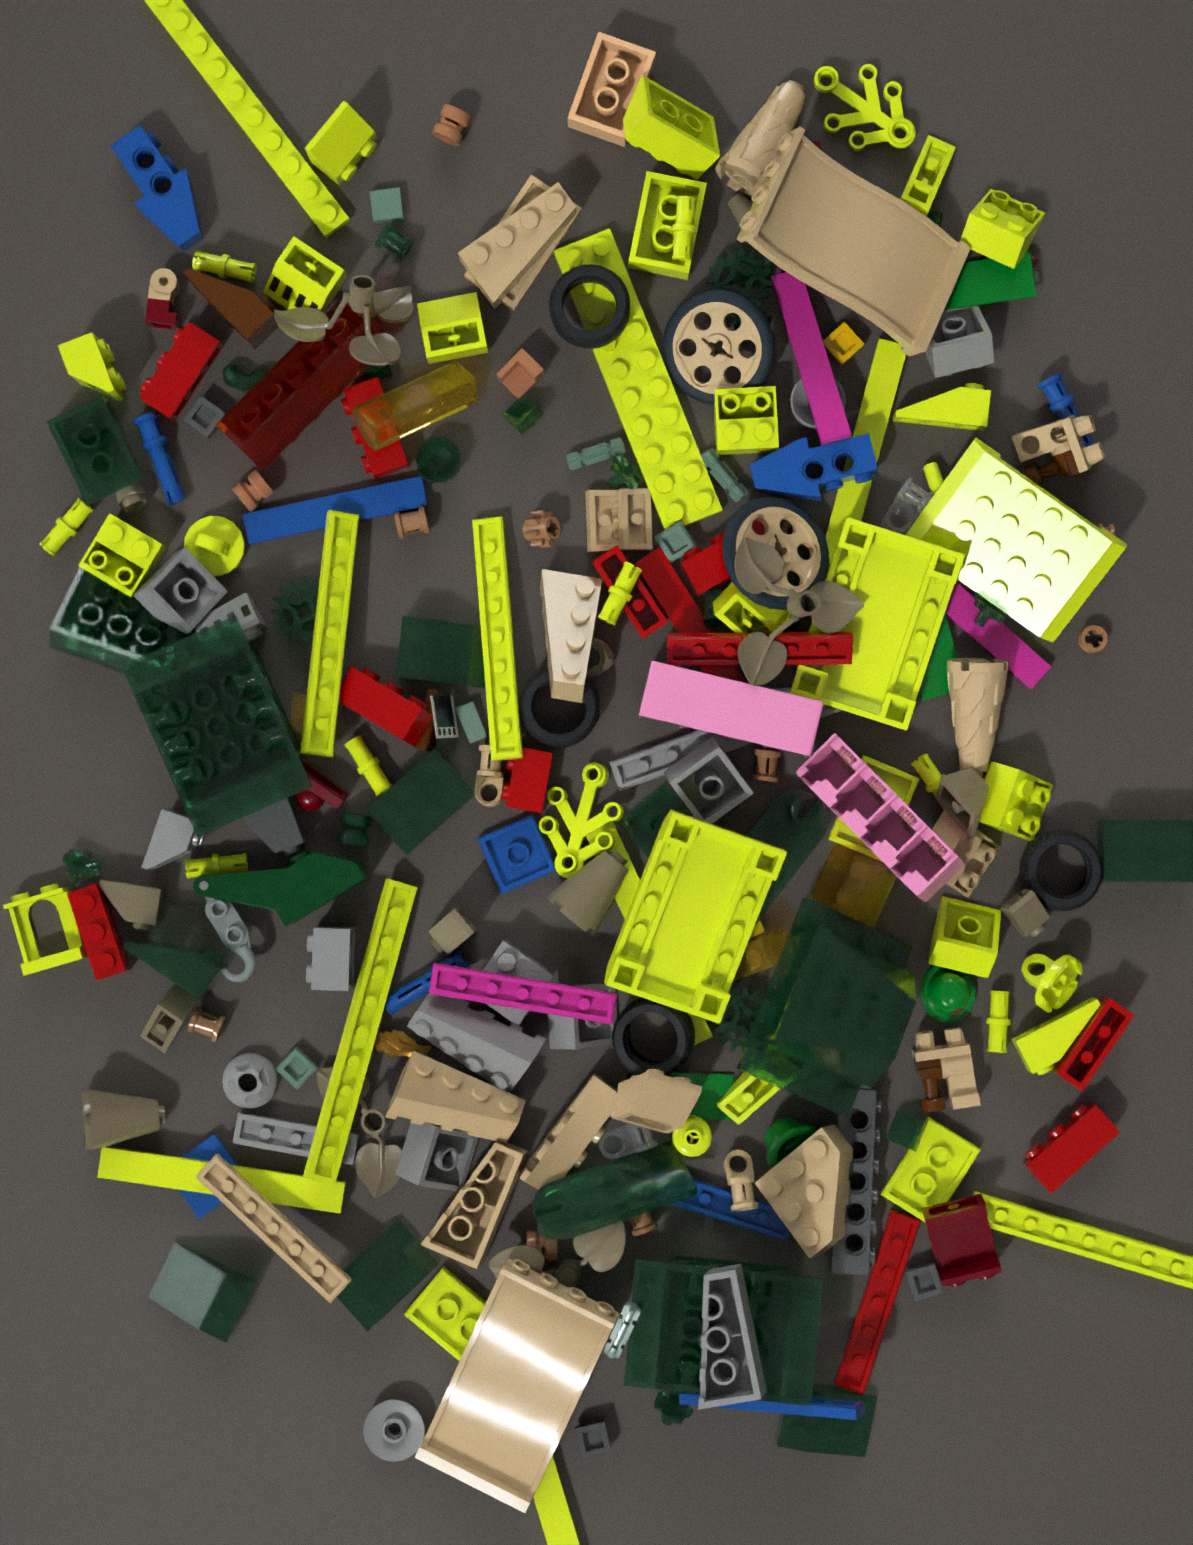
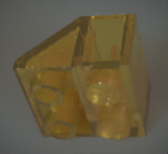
M834 844L809 899L874 928L897 876L887 866Z

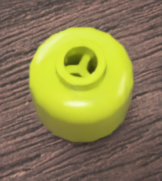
M689 1115L683 1128L672 1132L673 1144L677 1151L685 1156H700L711 1145V1129L701 1117Z

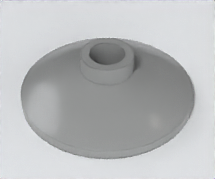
M398 1399L386 1400L374 1406L368 1413L363 1427L364 1440L370 1451L380 1459L391 1462L402 1461L414 1455L419 1449L425 1434L424 1421L419 1411L410 1403ZM392 1423H397L400 1425L401 1430L393 1433L390 1431L389 1426Z

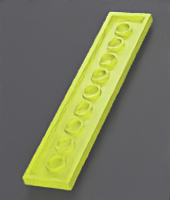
M610 228L554 250L553 252L562 275L580 265L594 264L603 266L619 276L628 290L630 315L624 331L610 344L592 350L664 530L680 520L687 526L722 512L723 509ZM583 283L574 287L569 292L585 331L602 329L614 318L616 312L615 298L604 286L596 283Z

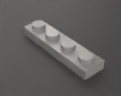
M238 1112L232 1143L308 1157L317 1126ZM349 1133L341 1163L354 1164L359 1133Z

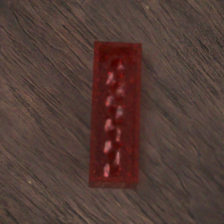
M342 299L326 314L329 321ZM348 302L333 328L330 330L325 329L324 339L315 342L299 341L216 424L262 471L272 464L278 455L290 443H293L299 437V434L311 422L315 421L321 412L333 400L337 399L343 390L355 378L359 377L369 365L356 360L349 351V344L353 338L366 335L364 313L354 312ZM370 316L372 335L386 333Z

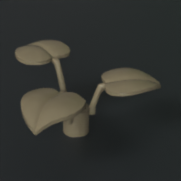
M357 275L351 279L349 293H343V299L330 321L324 312L310 307H299L284 311L274 310V317L280 329L289 337L302 342L320 341L325 338V329L330 330L333 328L348 302L354 312L364 313L366 335L358 336L351 340L349 344L351 355L356 360L369 365H393L400 359L401 347L398 341L390 334L378 333L372 335L370 314L373 317L378 315L382 321L388 323H398L410 319L414 308L411 286L375 293L376 283L374 279L366 275Z
M748 537L744 538L739 544L735 555L734 567L740 585L751 594H759L768 587L771 591L789 596L787 610L791 617L775 629L769 637L762 632H754L745 636L739 645L738 659L748 682L753 686H758L773 680L784 668L787 659L786 647L782 643L773 640L792 623L797 622L799 618L811 615L812 622L821 631L826 633L838 632L849 624L852 618L864 607V604L850 590L830 581L819 582L811 587L810 590L799 593L794 589L789 590L775 586L772 583L779 580L783 573V561L780 554L772 546L754 541Z
M333 1067L322 1068L317 1071V1084L323 1100L325 1099ZM365 1075L356 1111L360 1105L362 1108L361 1113L363 1114L361 1126L365 1132L373 1134V1137L379 1141V1144L370 1142L363 1145L356 1153L354 1165L359 1179L367 1187L372 1197L378 1198L390 1191L401 1178L395 1175L402 1149L396 1144L385 1145V1140L380 1134L390 1123V1118L385 1117L387 1110L382 1107H374L369 1110L366 1102L362 1100L370 1090V1083L367 1075Z
M621 1217L593 1219L583 1223L576 1230L573 1241L575 1252L584 1258L581 1261L565 1259L559 1264L558 1269L552 1268L548 1271H541L545 1262L543 1254L534 1247L520 1245L507 1248L496 1254L490 1260L489 1267L497 1279L507 1259H517L527 1263L530 1269L540 1274L555 1275L558 1283L568 1288H576L575 1286L578 1284L582 1274L581 1266L589 1262L594 1270L604 1272L612 1269L619 1262L624 1251L626 1237L623 1220Z

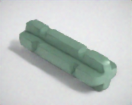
M618 437L609 440L608 444L603 442L584 448L580 453L578 451L566 455L568 467L570 470L582 468L583 464L588 466L610 459L611 455L614 457L625 453V446L623 440Z
M713 448L708 449L701 455L705 467L711 469L709 471L710 474L724 490L728 489V495L734 502H739L748 494L747 488L742 482L740 484L737 482L738 477L723 460L719 461L718 458L720 456Z
M626 1302L620 1312L622 1316H618L609 1335V1339L603 1348V1352L608 1355V1358L618 1359L624 1350L622 1345L627 1344L636 1325L633 1321L637 1322L641 1314V1308L634 1302Z

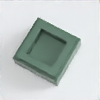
M400 187L369 191L374 223L404 220Z
M681 520L654 537L670 563L697 547V544Z
M297 1046L275 1070L298 1090L319 1066Z

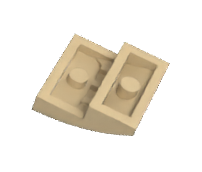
M648 488L585 491L587 552H607L616 545H618L621 551L653 549L651 494Z

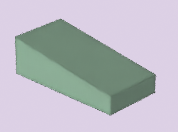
M473 701L455 708L470 744L488 737Z

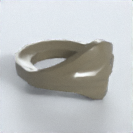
M593 637L592 647L595 650H599V665H594L591 669H587L586 677L600 676L613 664V651L606 642L599 638Z

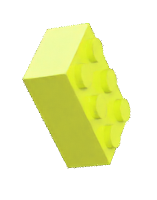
M646 171L629 256V269L688 280L691 261L672 259L675 234L672 231V224L676 222L677 196H690V199L691 197L697 198L694 215V225L697 228L692 239V257L707 183Z

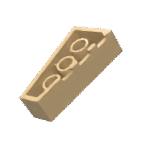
M557 182L458 252L460 262L494 309L498 307L508 292L517 285L527 270L536 263L546 248L554 242L576 216V206L560 183Z
M545 569L541 570L540 594L542 598L551 698L582 703L600 598L601 578Z
M413 1051L401 1072L385 1117L395 1120L397 1116L408 1118L410 1123L423 1125L424 1122L441 1125L440 1129L451 1132L453 1129L464 1130L470 1136L506 1143L519 1123L526 1100Z
M495 1142L421 1245L475 1269L482 1266L529 1151L508 1142Z

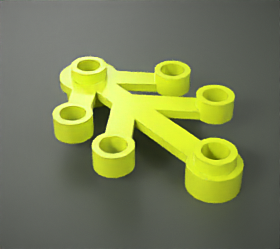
M863 65L858 74L860 82L864 84L866 100L839 82V75L833 67L823 66L815 73V88L821 93H833L858 111L843 115L836 113L827 115L823 124L826 132L835 134L841 128L875 123L883 129L869 133L854 131L848 140V145L853 151H861L866 145L888 142L894 148L902 149L908 147L913 142L916 130L913 123L904 118L900 97L902 87L898 82L891 81L887 83L883 90L884 98L890 103V118L881 112L876 85L877 69L874 65ZM870 70L873 73V77L866 79L862 72ZM828 77L831 80V84L823 86L820 79ZM890 87L896 88L898 95L890 96L887 89ZM835 119L839 125L836 128H831L828 126L827 121ZM902 129L905 132V137L897 138L894 133L895 130ZM859 136L863 139V144L857 146L853 143L852 139Z
M589 763L583 769L582 778L585 786L577 815H575L567 800L568 795L565 789L552 787L547 793L548 801L556 805L571 833L568 845L558 830L559 822L556 818L551 816L543 817L539 822V829L550 838L557 852L554 862L555 869L559 875L565 878H569L584 867L585 861L602 851L613 849L616 843L615 837L611 833L600 832L596 836L595 842L581 849L584 837L611 821H619L624 815L623 807L620 804L610 802L605 805L603 812L589 819L597 788L604 786L609 779L607 768L599 763ZM596 769L598 776L596 779L591 780L589 773L591 770ZM556 791H560L561 799L555 802L553 795ZM613 806H616L618 809V814L615 817H611L609 814V810ZM548 820L553 822V828L550 831L545 829V824ZM604 836H608L610 839L609 845L606 847L601 845V839ZM568 857H571L573 860L571 868L565 867V860Z

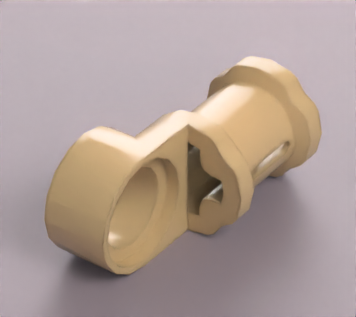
M479 745L481 762L480 770L476 773L475 797L482 805L495 807L502 801L504 773L501 772L502 760L492 761L490 745ZM492 784L496 786L498 794L493 801L488 802L482 798L481 792L486 785Z
M734 1150L726 1156L723 1162L727 1183L731 1186L733 1205H731V1211L757 1209L758 1203L754 1201L752 1183L755 1182L752 1159L747 1152ZM734 1156H740L746 1162V1168L741 1173H736L730 1168L729 1162Z

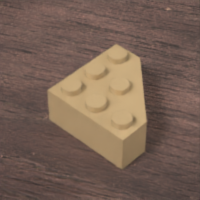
M835 1124L821 1127L755 1182L809 1259L824 1254L841 1240L846 1232V1223L844 1221L846 1205H848L850 1180H848L849 1166L853 1157V1148Z

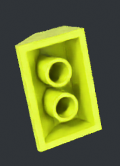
M643 75L637 83L623 118L626 140L632 146L640 147L651 153L655 159L672 165L681 174H687L698 180L720 157L714 117Z

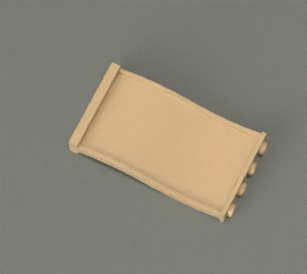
M801 126L790 132H784L776 143L778 150L774 158L769 161L764 169L766 176L762 185L753 193L751 209L740 222L741 231L737 240L741 243L744 241L748 242L767 259L790 275L874 323L902 346L900 351L909 357L925 352L971 247L963 241H955L942 228L915 208L837 163L803 135L805 129Z
M508 1258L499 1273L415 1458L526 1513L620 1313L614 1311V1308L606 1302H596L586 1297V1294L578 1288H568L558 1283V1280L552 1275L540 1274L530 1269L527 1263Z

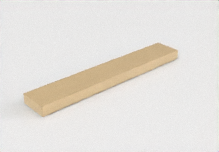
M215 1154L197 1174L196 1178L329 1303H332L353 1280L219 1154Z

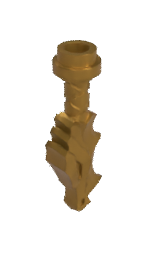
M392 1029L391 1032L384 1030V1033L378 1031L374 1043L377 1052L387 1053L390 1059L397 1056L410 1057L413 1051L427 1056L431 1049V1046L418 1044V1041L412 1039L403 1031Z

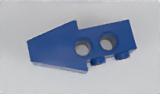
M139 125L110 145V147L144 194V197L135 202L138 209L177 247L185 252L204 239L191 177L185 168L174 175L179 170L169 155L164 158L161 156L157 148L162 145L151 130L145 133L141 125ZM147 156L155 158L154 164L150 168L140 167L143 158ZM161 182H172V187L167 193H158L157 189Z
M869 434L810 449L807 438L804 437L750 464L754 485L758 493L813 501H822L819 490L821 488H825L826 491H834L843 488V483L855 480L856 484L865 483L873 480V475L879 474ZM843 457L850 458L854 462L852 468L848 471L838 470L836 464L839 459ZM812 465H819L824 471L820 478L811 479L806 475L808 468Z

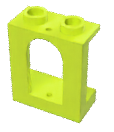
M58 883L40 888L41 894L30 897L28 892L11 896L12 902L3 905L4 909H9L24 963L20 964L23 976L88 957L67 893H70L68 887L59 888ZM48 900L56 906L69 950L41 958L29 918L30 908L35 902Z

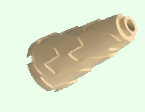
M789 80L780 86H776L767 102L742 130L727 153L720 158L716 165V173L721 180L724 174H726L730 178L726 185L736 192L752 198L755 190L762 185L766 176L764 169L769 161L774 158L778 150L776 148L778 139L784 132H790L794 129L805 105L804 99L806 96L803 92L804 88L799 83Z
M986 658L947 659L948 689L959 755V769L964 770L972 767L980 777H983V772L989 769L990 755L994 746L995 733L999 725L1001 703L1006 687L1008 661L993 659V663H990Z

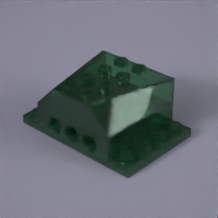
M236 615L121 666L197 837L208 834L313 787L301 761L306 757L300 753V743L257 647L249 644Z
M808 897L802 898L737 1069L840 1116L849 1117L859 1088L872 1089L895 1060L917 1002L915 974L904 969L912 946Z
M670 1254L667 1262L636 1258L632 1302L641 1308V1314L637 1322L633 1321L636 1325L628 1339L624 1386L700 1394L699 1377L702 1353L704 1275L713 1268L741 1264L767 1392L760 1401L811 1406L823 1278L792 1275V1267L673 1254Z

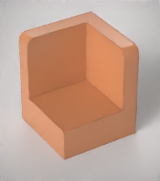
M521 348L496 375L497 379L516 398L520 399L544 375V369Z

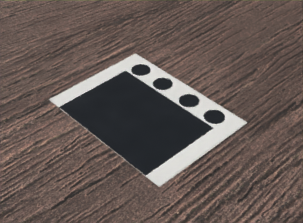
M453 695L430 696L436 739L459 737Z

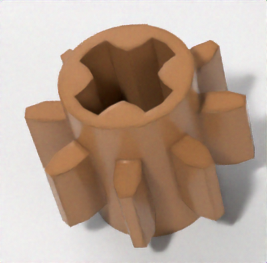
M539 510L531 511V518L524 521L522 530L525 539L531 541V547L539 546L540 548L552 547V540L559 537L561 528L558 519L552 517V511L544 512Z

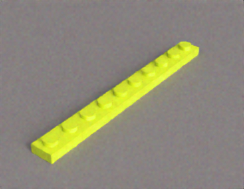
M144 0L324 237H329L350 221L344 210L183 0Z
M385 879L304 1170V1178L331 1185L336 1184L417 891L415 886L392 879Z

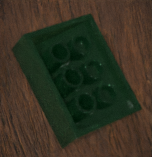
M79 567L49 629L50 648L163 688L166 687L173 672L176 652L180 644L184 643L187 635L155 618L134 596L131 598Z

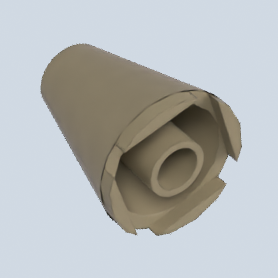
M605 850L553 889L546 898L552 904L556 903L561 907L560 912L582 930L588 931L593 936L599 929L628 872V869L624 866L628 861L615 850L611 853Z
M90 1089L82 1090L85 1151H93L158 1131L159 1124H165L164 1105L158 1106L157 1099Z

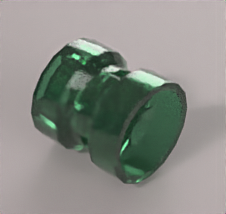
M342 813L341 823L343 824V831L339 833L338 843L368 847L369 837L367 836V828L371 826L372 817ZM349 826L359 827V828H362V831H361V830L348 829V827H349Z

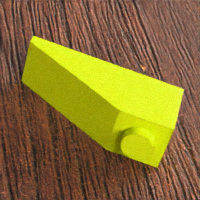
M928 135L900 200L927 216L956 147Z
M966 383L965 387L956 388L897 410L893 415V421L983 431L988 424L991 390H984V385Z
M1091 997L1011 1039L1028 1072L1031 1074L1037 1072L1038 1075H1043L1055 1068L1053 1063L1063 1057L1100 1006L1098 999Z
M781 1033L758 1054L717 1102V1107L740 1125L801 1072L804 1051Z

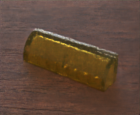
M453 361L352 408L353 414L364 439L376 451L478 403L476 378L457 361Z

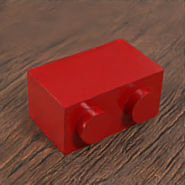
M523 748V758L508 760L507 770L512 771L510 783L504 782L501 800L507 801L506 807L543 813L553 753Z

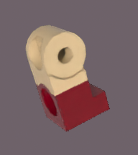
M160 268L152 274L150 279L145 322L151 328L178 330L180 328L181 319L177 313H173L174 300L180 291V282L175 273L170 269Z

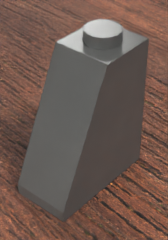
M275 774L221 795L223 802L274 853L283 851L285 857L301 851L300 845L307 842L282 774Z

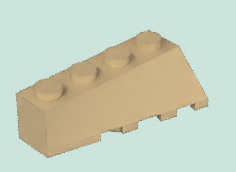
M593 1073L521 1170L520 1179L551 1196L554 1190L560 1193L570 1179L566 1175L573 1165L578 1168L588 1155L584 1151L591 1141L596 1144L604 1134L606 1128L602 1125L610 1116L614 1119L617 1089L596 1073Z

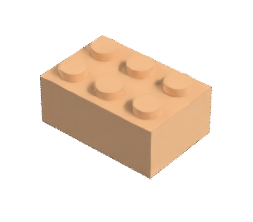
M598 31L567 118L568 127L625 147L627 140L625 138L623 118L639 79L643 75L650 79L656 61V52Z

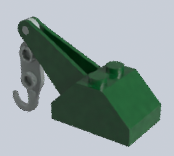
M305 850L290 859L293 865L288 868L198 876L194 880L193 888L198 895L205 897L207 900L205 912L225 946L241 956L245 963V969L242 973L232 974L227 969H223V975L232 982L240 983L247 981L256 970V959L251 949L249 930L232 902L276 910L283 924L287 927L370 878L361 861L319 851L311 853L310 850Z

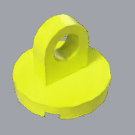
M208 516L201 518L190 526L185 536L184 548L214 577H220L235 570L245 555L246 544L242 532L235 523L224 517Z
M1033 954L1024 960L1021 969L1025 980L1037 989L1035 994L1036 1005L1048 1013L1052 1012V1008L1056 1010L1061 1008L1071 998L1078 984L1075 980L1077 973L1081 975L1083 972L1082 963L1070 954L1063 955L1056 961L1043 954ZM1037 964L1045 966V970L1041 975L1034 976L1030 974L1033 966Z

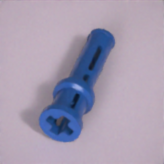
M1062 372L1037 384L1039 389H1043L1051 404L1049 406L1050 411L1057 413L1060 420L1072 415L1075 418L1080 417L1073 404L1075 397L1073 394H1069L1061 379L1063 376ZM1089 433L1082 436L1085 447L1094 444Z
M155 411L133 419V424L139 428L144 442L142 448L149 452L167 504L170 506L180 503L187 498L167 448L169 444L168 436L163 434L158 421L160 417L159 412Z
M460 949L454 950V955L440 962V964L471 969ZM433 964L430 967V971L387 996L385 1008L390 1015L395 1014V1012L429 993Z

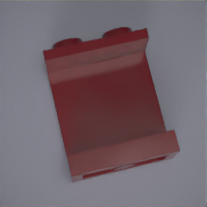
M982 1194L922 1208L942 1287H957L963 1285L968 1280L977 1278L985 1280L1002 1272Z

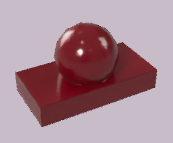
M303 761L294 764L288 772L289 776L302 784L296 792L297 804L306 811L320 809L325 801L338 809L350 796L348 795L349 793Z

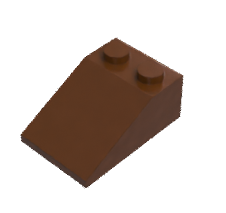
M188 268L183 272L195 289L254 349L279 327L274 317L276 307L264 294L258 298L253 291Z

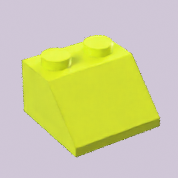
M343 101L308 143L305 150L310 162L336 184L340 185L343 180L347 182L354 176L358 169L356 164L363 156L367 158L372 154L377 146L375 142L377 136L375 131L348 103Z
M942 896L931 938L928 964L988 978L998 955L1001 910Z

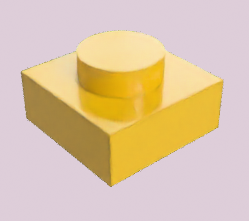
M845 322L823 340L825 349L840 366L865 345Z

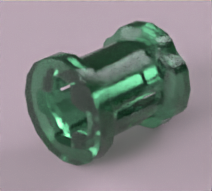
M387 223L379 234L375 246L377 248H385L396 255L397 260L402 262L415 240L411 236L407 238L393 229L391 223Z

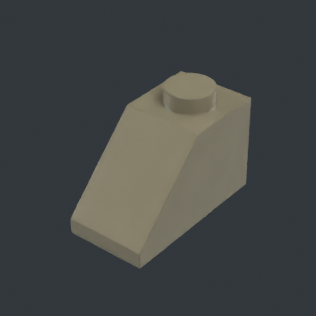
M972 767L941 776L936 795L938 803L969 838L975 837L989 787Z
M107 879L100 880L99 886L124 921L133 922V928L151 930L152 925H160L166 888Z
M1022 888L999 907L1024 937L1029 935L1032 937L1037 936L1047 927L1044 922L1050 918L1036 894L1030 889Z
M456 907L428 931L432 936L428 940L439 953L444 950L449 954L477 929L464 913Z
M176 981L157 1004L140 1037L165 1054L193 1015L202 998L190 988Z

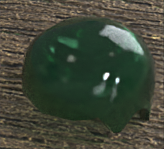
M432 437L424 442L415 457L418 475L430 483H446L455 478L462 464V457L456 443L445 437Z

